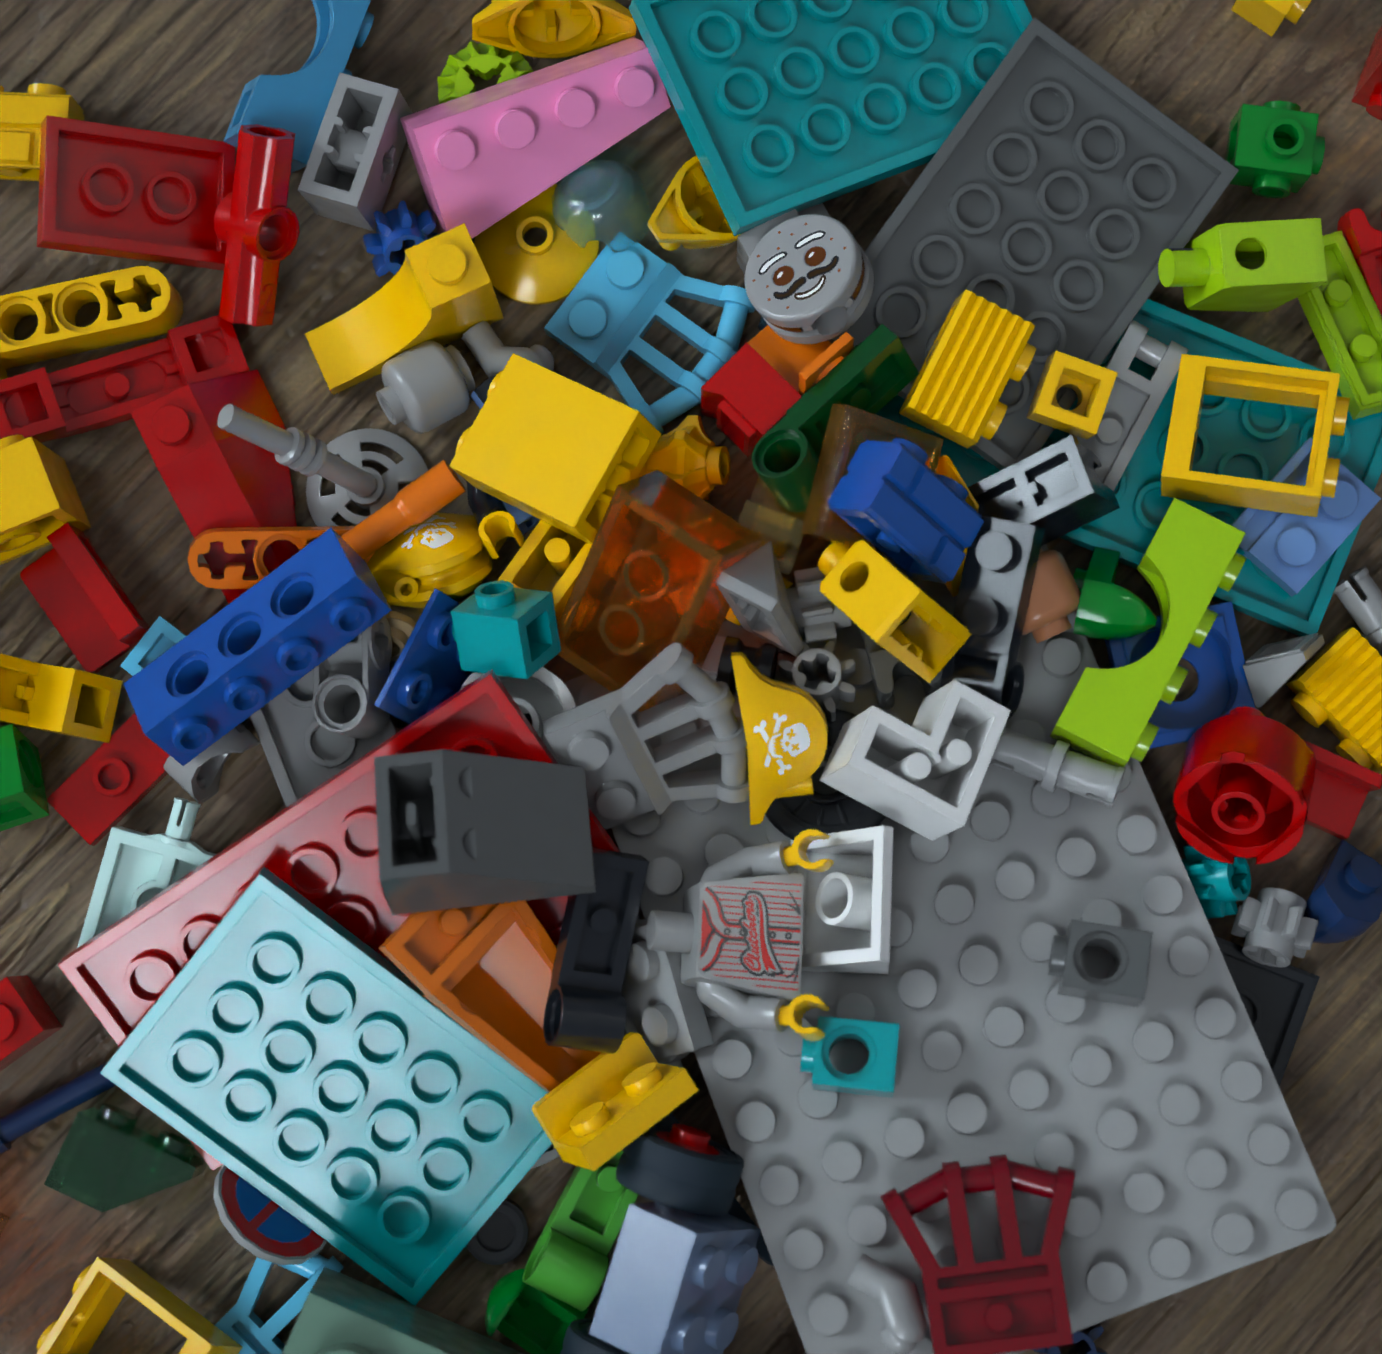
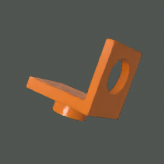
M767 325L748 344L802 396L851 352L854 338L848 332H845L834 343L827 340L815 344H797L781 338Z

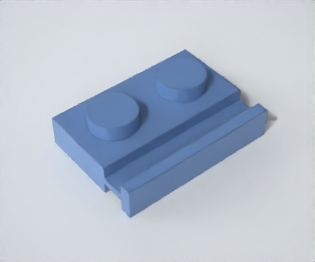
M1311 437L1301 445L1270 481L1301 486L1306 485L1313 440ZM1340 463L1334 498L1321 496L1317 517L1246 508L1231 526L1245 532L1239 548L1244 552L1243 555L1292 597L1299 593L1381 498Z

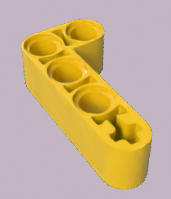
M135 266L1 295L0 380L8 378L6 372L8 368L163 335L169 329L175 328L183 315L181 296L159 270L150 266ZM154 290L159 296L151 300L152 309L144 312L139 306L147 303L146 293ZM118 297L124 304L117 305L114 299ZM89 302L100 303L99 316L92 324L86 327H77L75 325V316L83 305ZM37 315L38 326L35 333L25 340H15L14 329L17 323L26 316Z

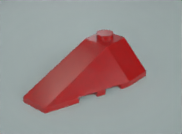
M257 369L189 383L130 412L162 479L194 538L204 530L213 528L297 527L294 508L296 502L294 486L291 483L290 468L278 463L274 453L219 428L217 424L218 415L222 408L227 404H232L286 430L282 417ZM242 540L245 554L226 553L223 548V542L218 541L211 542L209 553L203 554L213 575L224 574V566L230 562H245L243 576L257 575L252 556L256 540ZM274 541L264 551V565L272 572L300 550L290 541ZM221 589L228 604L248 590Z

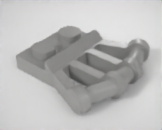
M675 642L666 647L622 688L543 721L544 735L559 763L585 768L588 806L605 830L653 810L656 811L657 815H660L674 801L718 798L727 803H741L749 800L747 743L742 718L736 717L732 710L734 697L726 683L716 682L693 663V654L681 643ZM676 683L687 692L634 714L665 684L671 685ZM698 718L708 720L710 723L707 727L652 749L648 741L652 737ZM715 753L721 754V769L669 773Z

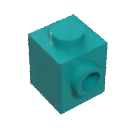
M492 581L478 586L473 595L451 611L453 621L452 634L457 644L460 666L463 671L486 674L493 670L499 676L528 679L561 652L552 592L514 588V585L508 581Z

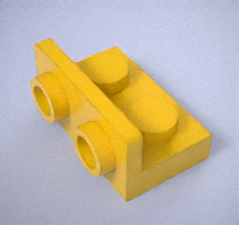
M629 1032L624 1035L616 1053L602 1052L534 1103L532 1112L564 1162L595 1171L691 1097L698 1089L685 1068L658 1063L639 1033Z

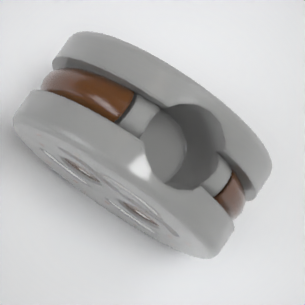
M807 214L793 217L778 224L762 237L748 259L744 282L751 304L778 336L797 344H815L842 334L860 318L872 296L874 273L869 258L845 225L829 216Z

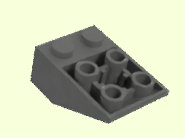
M443 749L374 757L379 881L392 915L596 892L584 767Z

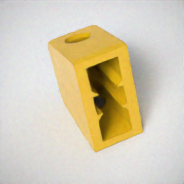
M863 539L856 541L852 546L843 540L836 541L829 545L821 554L818 568L826 577L820 582L819 591L877 644L928 683L935 678L972 635L963 624ZM911 612L909 619L904 624L899 625Z

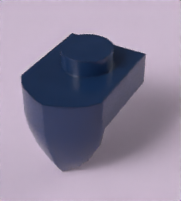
M1343 839L1329 852L1312 893L1306 902L1307 907L1304 917L1318 920L1313 943L1329 944L1352 940L1370 928L1379 919L1382 912V865Z

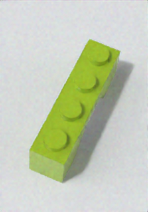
M1174 497L1137 567V570L1153 589L1160 607L1161 626L1155 647L1140 660L1123 667L1111 669L1086 667L1050 737L1069 743L1071 748L1086 756L1115 767H1124L1130 757L1142 762L1159 730L1158 726L1149 722L1159 700L1171 705L1189 670L1181 667L1178 663L1189 643L1198 648L1201 647L1218 613L1207 608L1218 587L1227 592L1230 591L1247 557L1236 552L1245 532Z

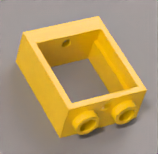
M1182 354L1161 473V496L1317 517L1321 496L1334 498L1340 459L1327 456L1330 436H1344L1350 397L1337 396L1340 373ZM1204 394L1317 409L1306 485L1301 486L1192 471Z
M97 1257L93 1264L86 1267L80 1273L73 1285V1296L59 1319L45 1329L37 1343V1354H88L127 1292L187 1338L179 1354H239L242 1349L240 1344L133 1262Z

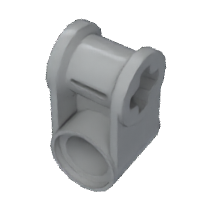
M386 616L379 619L313 669V713L318 723L328 731L352 738L368 739L379 734L388 723L390 713L374 705L389 677V664L392 656V636ZM357 692L360 698L359 712L355 718L347 722L343 712L344 705L348 697Z

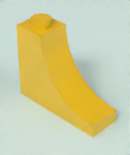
M465 223L404 250L405 259L401 268L381 289L346 313L305 333L333 395L381 374L382 367L388 360L422 342L434 340L443 346L461 338L467 330L482 321H487L490 325L504 319L492 282Z

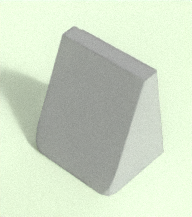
M1314 633L1263 645L1246 660L1243 669L1257 708L1262 707L1325 644L1322 634Z

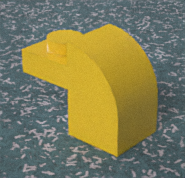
M0 653V722L109 743L122 681L78 669L40 664Z

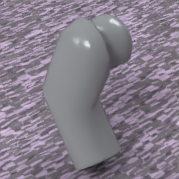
M862 1254L847 1284L880 1302L885 1323L884 1329L880 1334L883 1345L895 1354H908L914 1350L916 1343L924 1338L927 1327V1320L918 1289L908 1278Z

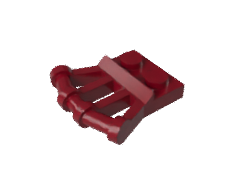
M1006 1154L989 1156V1163L960 1167L959 1160L942 1162V1169L898 1193L895 1188H892L880 1195L885 1208L921 1269L933 1354H1001L1074 1344L1059 1250L1076 1170L1058 1166L1057 1172L1007 1160ZM1013 1190L1050 1199L1039 1255L1023 1257ZM993 1191L1004 1259L975 1263L965 1194ZM946 1198L957 1266L940 1268L912 1217Z

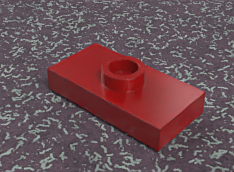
M134 713L111 735L109 743L104 742L47 798V802L89 845L95 846L111 830V827L116 826L168 774L163 766L170 755L144 735L136 713Z

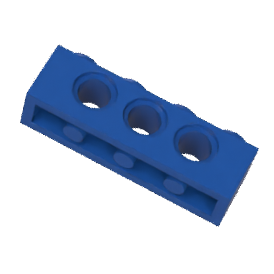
M330 528L123 684L144 735L184 766L392 610L367 563Z

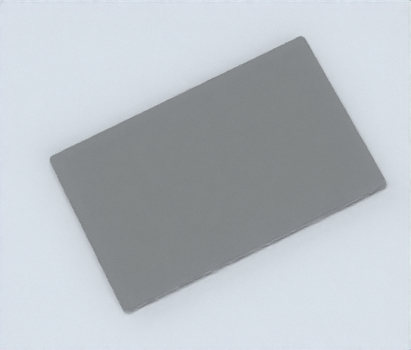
M1046 544L1041 546L1043 551L1048 550ZM916 579L918 586L952 616L954 615L957 596L953 597L945 583ZM1075 611L1067 615L1072 628L1038 644L1032 633L1021 637L1017 661L1021 662L1024 668V688L1016 712L1011 718L1007 719L1005 724L1007 729L1052 745L1056 744L1057 740L1050 737V734L1086 667L1099 669L1086 636L1073 634L1076 617ZM727 620L568 680L565 685L573 695L577 705L580 706L622 688L660 652L675 642L681 643L693 654V663L716 681L720 656L727 636L740 638L745 646L755 648L769 642L743 629L741 625H736ZM851 620L852 626L836 629L837 645H834L835 656L839 662L847 659H854L856 673L852 677L842 680V682L849 683L856 688L855 702L840 700L835 709L858 715L871 706H875L912 726L921 702L926 697L921 681L913 676L899 678L894 683V706L889 710L880 708L861 628ZM803 634L801 635L802 641L805 642V637ZM779 648L774 680L788 684L793 682L780 675L779 663L780 661L794 663L797 659L796 656ZM819 673L814 681H807V688L816 690L821 682H828V675ZM676 683L671 685L665 684L634 714L687 692ZM736 696L734 697L732 710L736 717L742 718L739 699ZM698 718L652 737L648 741L652 749L707 727L710 723L708 720ZM1070 747V751L1086 756ZM747 752V771H748V752ZM715 753L669 773L721 769V754ZM1130 757L1127 764L1123 767L1126 769L1112 808L1105 806L1101 802L1056 787L1054 793L1041 788V781L996 765H989L965 826L931 841L888 817H885L879 825L893 827L889 973L801 971V995L812 994L817 996L830 1008L829 1011H823L818 1008L808 1010L802 1018V1026L804 1028H817L818 1016L900 1024L893 1098L813 1090V1073L800 1072L803 1038L790 1026L784 1032L736 1027L702 1002L714 1044L694 1052L729 1147L744 1160L741 1179L806 1354H895L883 1345L880 1334L885 1326L880 1302L847 1284L862 1254L908 1278L916 1285L927 1320V1327L924 1338L917 1342L914 1350L908 1354H933L922 1272L885 1208L880 1195L892 1188H895L898 1193L942 1169V1162L959 1160L960 1167L987 1164L989 1163V1156L1006 1154L1007 1160L1057 1172L1058 1166L1076 1170L1059 1250L1072 1333L1328 1235L1334 1230L1336 1219L1138 760ZM827 761L821 762L816 772L812 774L814 791L825 795L838 791L819 781ZM718 798L674 801L660 815H657L656 811L653 810L611 828L620 852L642 855L649 861L640 902L644 918L647 920L651 910L683 913L685 890L701 882V877L706 868L747 847L784 840L789 843L791 841L790 838L775 828L766 815L760 824L750 826L749 800L741 803H727ZM1072 919L1153 932L1144 1000L1138 1007L1059 995L1060 977L1048 975L1053 936L1065 937L1066 929ZM1092 946L1084 949L1080 954L1081 966L1089 976L1096 979H1106L1114 975L1116 964L1108 950ZM845 1039L834 1045L830 1052L829 1060L837 1071L844 1074H855L867 1065L869 1054L865 1046L859 1041ZM1013 1190L1023 1257L1039 1255L1050 1199ZM994 1192L965 1194L975 1263L1003 1260L1004 1254ZM945 1198L912 1217L940 1268L957 1266L948 1203ZM1028 1350L1001 1354H1020Z

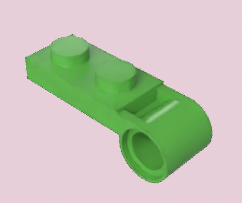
M622 1150L595 1171L578 1166L574 1168L524 1269L522 1278L524 1283L579 1311H584L599 1291L608 1268L609 1259L607 1255L622 1228L629 1203H635L638 1194L620 1184L616 1179V1169L623 1153Z

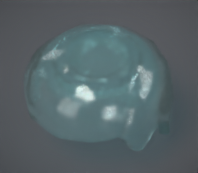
M614 160L589 161L561 179L552 195V211L556 225L565 231L581 248H585L586 243L589 241L599 240L604 242L613 252H621L642 240L649 230L647 224L652 215V210L645 185L637 172L621 162Z

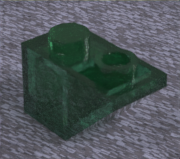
M103 1103L100 1110L93 1107L77 1113L44 1185L100 1212H105L189 1181L203 1174L207 1163L204 1159L193 1155L196 1148L189 1140L167 1131H161L157 1138L135 1127L138 1121L135 1115L114 1105Z

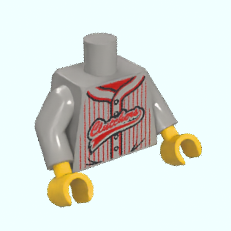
M807 829L795 837L792 845L784 840L743 848L706 868L701 877V882L685 890L683 913L651 910L646 929L648 950L680 952L681 983L696 987L700 1001L733 1026L784 1032L790 1026L802 1038L811 1042L819 1041L825 1036V1033L819 1028H804L802 1026V1018L808 1010L818 1008L823 1011H829L830 1008L817 996L812 994L801 995L804 873L792 872L796 865L814 872L829 870L834 860L821 859L816 862H810L807 857V848L813 841L831 838L830 835L816 829Z

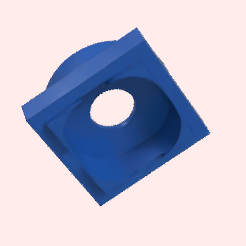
M1232 601L1207 607L1218 613L1206 639L1200 648L1189 643L1181 658L1188 661L1196 670L1198 677L1196 690L1188 699L1173 701L1171 705L1159 700L1149 720L1150 723L1158 726L1159 730L1149 749L1188 743L1192 735L1207 722L1228 715L1236 707L1247 706L1255 708L1243 669L1245 659ZM1161 615L1156 616V626L1144 633L1124 639L1105 640L1110 668H1119L1132 664L1143 658L1155 647L1160 633Z

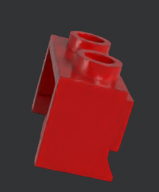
M746 343L701 387V414L717 419V428L749 457L753 453L757 442L786 416L785 412L802 396L757 351Z

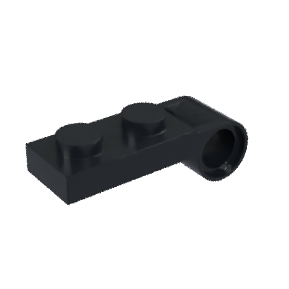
M982 516L984 523L972 545L967 550L953 615L972 635L943 667L940 688L955 679L1011 710L1009 719L1014 715L1019 706L1024 688V668L1021 662L1017 661L1045 528Z
M592 848L596 892L568 895L545 1007L543 1031L544 1039L548 1046L614 1054L619 1049L625 1033L627 1009L621 989L649 861L642 855Z

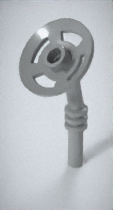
M232 404L225 405L218 415L217 424L219 428L274 453L278 463L307 476V505L317 527L338 526L332 521L338 514L354 525L359 524L369 516L357 515L348 510L346 506L353 501L358 507L370 510L372 515L394 499L399 492V484L411 483L428 471L418 451L408 441L389 431L370 428L353 430L338 436L326 445L324 441L314 438L306 432L303 433V431L295 427H289L284 430ZM361 444L385 446L398 453L403 460L395 464L389 457L381 453L362 451ZM363 461L377 462L385 466L388 471L380 475L375 469L364 467ZM323 477L335 483V494L322 496Z

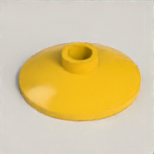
M554 184L475 236V247L493 287L498 292L520 303L542 305L554 303L568 297L598 257L599 235L595 219L587 205L572 191ZM535 227L543 229L547 233L545 242L540 246L526 244L524 235L529 229Z

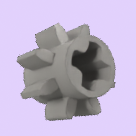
M818 567L794 571L795 587L787 588L786 590L800 635L804 634L805 642L810 649L825 647L830 640L834 641V645H837L836 629L852 626L851 619L819 591L820 582L826 576Z
M830 640L824 649H810L803 641L804 648L794 663L780 661V675L787 680L793 681L789 684L798 686L808 692L819 703L820 707L824 709L827 718L833 722L836 720L835 707L840 700L846 702H855L856 688L849 683L842 682V680L848 679L856 673L854 659H847L839 662L835 656L834 641ZM819 673L828 675V682H821L816 690L807 688V681H814Z
M1268 887L1259 891L1257 900L1247 897L1243 901V905H1239L1231 934L1245 938L1242 952L1249 959L1271 967H1287L1290 965L1293 955L1304 958L1306 950H1311L1318 920L1304 917L1307 903L1299 895L1284 889Z

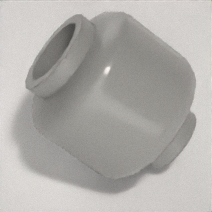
M427 340L388 360L383 365L381 371L384 388L377 391L376 395L382 410L393 425L403 421L414 432L424 434L464 413L468 409L470 404L469 392L475 389V382L466 361L454 346L450 345L444 348L434 340Z

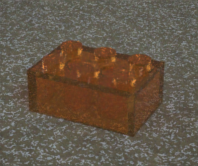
M659 470L617 485L557 625L561 652L558 655L611 692L622 688L660 652L675 642L681 643L693 654V663L701 669L730 608L715 582L723 570L757 550L762 538ZM676 683L671 685L665 684L638 711L642 712L687 692Z

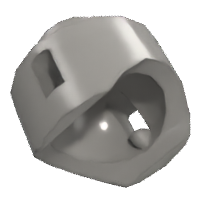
M240 723L186 765L182 766L173 757L169 756L163 767L198 804L204 803L218 793L223 766L230 755L251 749L259 745L260 741Z

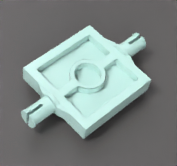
M174 797V804L165 833L146 834L122 826L111 827L77 948L217 855L204 850L197 843L190 840L201 804L195 801L188 802V799Z

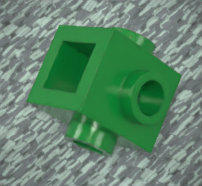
M1269 101L1264 103L1263 106L1242 104L1230 122L1225 160L1239 170L1230 184L1252 187L1253 194L1266 198L1288 197L1290 192L1297 193L1310 178L1311 174L1318 175L1322 166L1325 152V137L1316 136L1319 114L1302 112L1298 104L1288 101Z

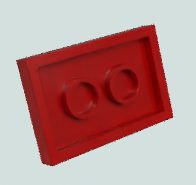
M47 115L41 123L37 247L224 271L227 244L217 237L214 230V217L221 200L233 191L235 147L218 140Z

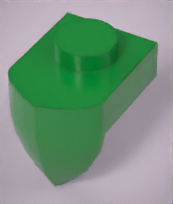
M1095 547L1088 570L1076 567L1073 578L1081 595L1073 634L1101 640H1118L1136 636L1156 626L1157 618L1151 609L1138 596L1126 588L1114 584L1120 552Z
M525 1268L515 1270L499 1279L491 1290L487 1301L485 1313L487 1334L491 1337L498 1330L530 1354H560L570 1323L577 1319H583L589 1308L587 1307L584 1311H579L524 1283L522 1278Z

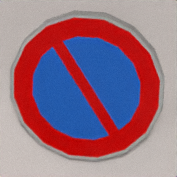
M222 1165L214 1178L213 1200L222 1224L238 1244L257 1258L278 1265L302 1264L319 1254L327 1242L325 1239L225 1165Z

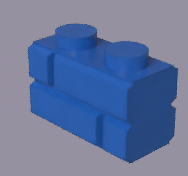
M894 438L892 442L866 440V442L858 446L846 468L849 471L848 474L841 477L827 502L830 505L829 508L910 578L939 583L953 580L966 556L963 552L964 549L972 545L984 523L982 516L965 501L969 494L967 489L957 481L943 475H936L925 465L928 460L927 453L918 445L906 439Z

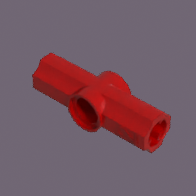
M258 124L241 125L238 136L233 191L221 200L216 209L214 230L217 237L227 244L219 317L231 323L247 324L255 327L273 324L280 261L291 254L298 241L300 233L299 221L296 214L290 208H287L295 133L282 128Z

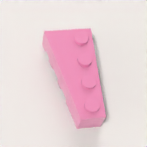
M632 37L401 117L400 121L430 211L436 223L438 234L465 223L472 239L671 106L666 88L649 54L648 47H646L644 41Z

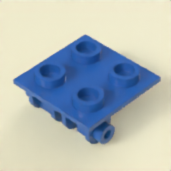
M434 589L374 704L375 706L410 725L459 692L463 683L473 673L461 670L457 644L452 634L453 621L451 611L460 603L440 590Z

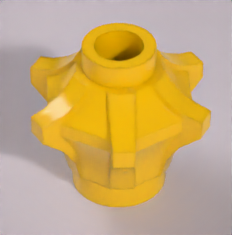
M688 415L677 428L660 436L634 484L639 491H652L655 495L668 498L678 506L684 515L697 516L702 501L709 500L710 492L716 485H725L729 480L730 456L728 449L725 446H716L707 436L700 416Z

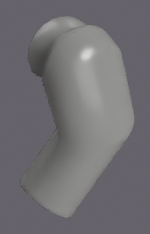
M487 321L474 325L462 336L463 342L489 378L503 371L512 353L551 371L554 369L553 356L546 347L542 345H533L530 348L504 346Z

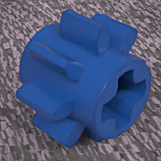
M400 201L398 209L390 210L385 214L377 210L373 213L377 223L376 233L363 235V242L366 252L375 255L372 263L376 275L381 277L389 271L394 275L398 272L405 259L404 250L439 234L433 232L436 223L429 210L417 216L414 212L408 210L405 201Z

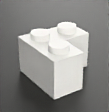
M955 679L923 698L912 726L875 706H871L843 724L819 781L934 841L965 826L1011 710Z

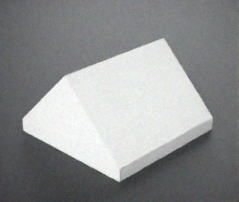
M883 825L829 833L828 835L831 838L825 840L817 839L809 844L807 857L810 862H816L821 859L834 860L832 867L824 872H814L796 865L792 872L804 873L801 971L888 974L890 961L893 827Z

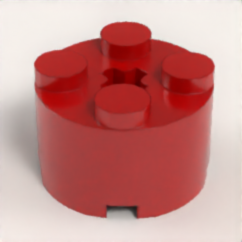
M1236 707L1228 715L1207 722L1188 741L1176 782L1173 803L1177 815L1175 822L1179 833L1198 852L1218 862L1233 864L1235 857L1256 858L1255 865L1270 863L1282 858L1298 844L1303 835L1315 779L1316 757L1314 752L1307 747L1305 742L1293 730L1276 720L1264 717L1259 710L1253 707Z

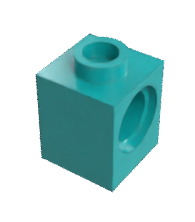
M818 1016L817 1028L821 1029L825 1036L819 1041L812 1042L803 1038L800 1072L813 1073V1090L893 1098L900 1024ZM854 1039L865 1046L869 1054V1060L860 1072L844 1074L832 1066L829 1060L830 1052L839 1041Z

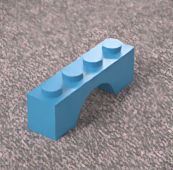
M312 0L316 14L317 34L309 58L297 72L285 75H259L246 83L223 142L237 148L241 125L258 124L282 128L295 133L291 173L306 167L339 73L352 76V71L345 69L353 47L357 49L362 47L371 30L374 15L367 12L371 0Z

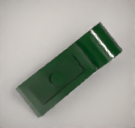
M883 324L863 342L856 345L815 386L808 389L785 412L786 416L772 427L755 445L752 453L753 467L784 509L790 512H804L820 504L827 496L831 487V476L823 462L919 375L899 337Z

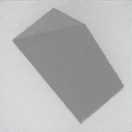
M770 541L723 570L715 583L743 629L798 657L804 645L772 542Z

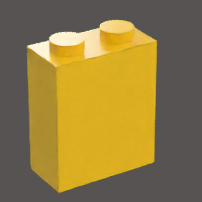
M512 353L503 371L499 372L492 380L488 389L487 400L474 423L459 438L456 454L449 467L475 488L598 548L662 434L638 410Z

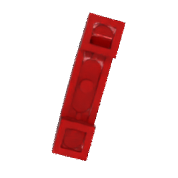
M216 315L169 329L167 331V338L51 373H47L45 367L2 379L0 380V439L11 435H23L25 439L32 436L41 443L97 430L133 419L131 411L189 383L249 371L233 324Z

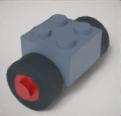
M677 1123L672 1124V1127L654 1124L624 1148L616 1169L617 1181L634 1193L655 1202L629 1203L594 1319H577L570 1323L560 1354H723L724 1349L733 1340L738 1328L739 1318L736 1310L743 1287L753 1276L758 1263L756 1245L761 1232L759 1227L728 1214L734 1200L736 1186L743 1171L744 1160L740 1155L726 1146L710 1140V1134L700 1129Z

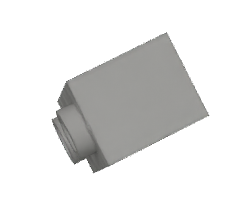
M339 73L298 187V191L317 215L375 231L377 223L373 213L376 210L382 212L407 141L400 118L413 114L399 89Z

